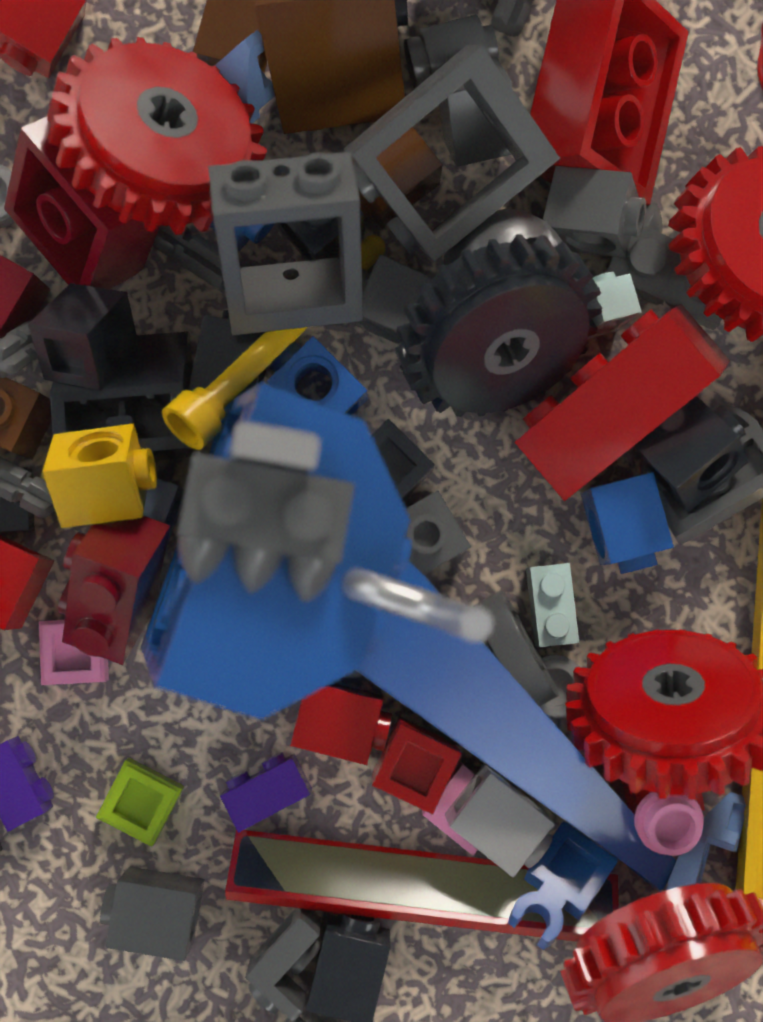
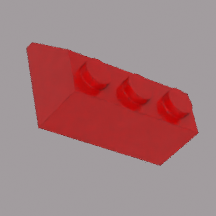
M556 0L530 112L531 117L560 157L557 162L540 175L549 183H552L555 166L631 172L638 196L645 198L646 206H650L689 31L656 0Z

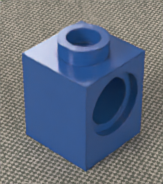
M314 336L303 346L296 341L293 342L270 365V369L274 374L267 380L268 384L296 396H299L297 386L303 376L311 372H320L327 375L332 381L330 392L323 399L312 402L352 416L368 400V390Z
M653 472L594 487L580 493L600 565L618 563L620 574L629 573L658 565L655 553L674 548Z

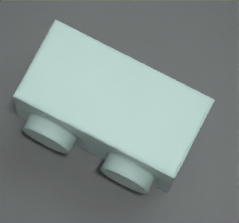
M607 272L593 278L601 291V294L596 299L602 307V313L592 318L598 327V331L596 334L588 336L587 339L616 332L642 312L631 274L616 277L614 272Z
M570 563L526 568L535 646L547 647L579 643Z

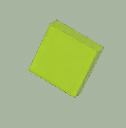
M127 758L95 818L153 847L185 786L131 758Z

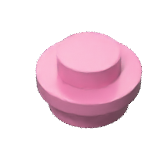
M650 792L639 803L635 812L634 823L636 832L646 847L659 854L677 856L689 852L697 845L702 835L704 818L697 801L689 800L686 795H668L666 799H659L657 793Z

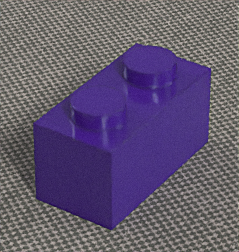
M19 736L0 744V818L7 832L54 807L51 799L54 798L52 787L45 777L39 778L33 766V763L36 762L34 751L26 741L21 742Z
M280 752L261 763L264 770L252 776L249 775L248 771H244L226 781L228 788L222 792L220 798L238 833L311 795L312 787L295 754L285 758L283 752Z

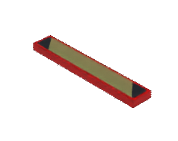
M236 830L225 889L226 900L540 938L546 930L545 920L541 915L534 912L525 914L515 928L508 924L509 915L515 902L528 892H538V889L524 880L529 870L525 865L520 868L513 878L490 859L243 830L239 833ZM610 874L579 920L562 909L563 927L556 938L557 940L577 942L581 935L592 925L619 909L618 875Z

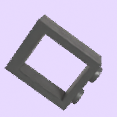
M466 45L344 148L345 152L351 153L358 190L369 203H372L380 196L395 217L386 225L409 255L420 248L433 262L560 159L482 45ZM463 85L516 161L431 231L376 157Z
M315 153L304 157L264 161L246 160L233 164L208 166L213 217L232 335L363 321L360 199L351 153ZM281 173L288 174L287 176H284V177H278V176H276L277 174H281ZM338 216L340 257L240 268L235 227Z

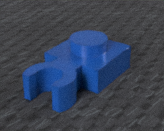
M563 820L553 834L551 844L546 853L533 867L529 868L524 880L538 889V892H528L515 902L509 915L508 924L515 928L520 923L522 917L530 912L541 915L546 922V930L543 932L537 946L542 950L547 949L554 943L563 927L562 909L579 920L619 860Z

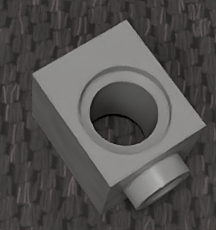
M485 763L445 813L451 829L513 878L523 865L528 868L533 867L546 853L552 841V836L548 832L555 823L548 814Z

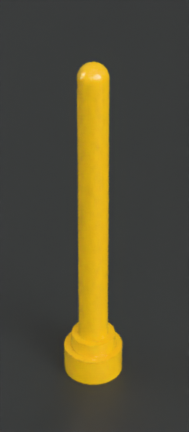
M370 235L361 241V269L368 270L377 262L380 254L384 255L386 246L381 237ZM308 327L265 332L205 389L197 387L193 391H182L162 410V416L168 428L184 444L193 449L201 450L221 431V420L226 415L224 408Z

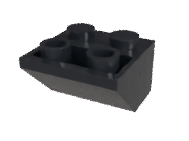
M188 331L137 335L139 348L102 390L58 382L52 383L50 400L53 435L134 424L141 449L149 448L152 451L154 461L192 458L193 453L199 454V450L187 446L171 432L162 416V410L182 391L189 389L193 368L190 333Z

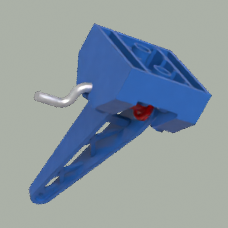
M262 382L232 400L224 408L226 415L221 420L222 429L214 437L208 456L233 460L229 459L236 424L240 425L241 421L316 434V439H320L316 469L309 473L244 461L238 462L355 483L341 563H337L334 574L326 587L310 601L303 602L295 591L290 579L288 554H283L280 565L271 579L257 591L251 593L247 591L237 573L234 561V544H229L224 558L207 578L200 583H194L182 563L178 538L141 644L154 686L262 720L356 670L618 858L645 882L661 892L669 881L676 860L670 855L656 853L645 846L635 829V814L597 771L585 764V758L484 645L482 640L489 636L493 625L488 611L441 596L424 575L408 561L412 542L405 535L410 518L365 422Z

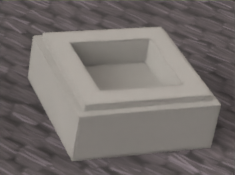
M241 421L240 425L236 424L229 459L309 473L316 469L320 439H316V434Z

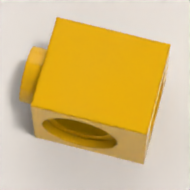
M134 424L54 434L42 471L61 528L143 518L147 490L155 489L157 484L156 466L152 451L149 448L141 449Z

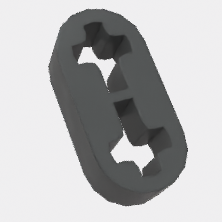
M500 590L475 604L474 606L488 611L492 618V631L487 639L497 659L540 707L558 697L559 693L556 685L507 595Z

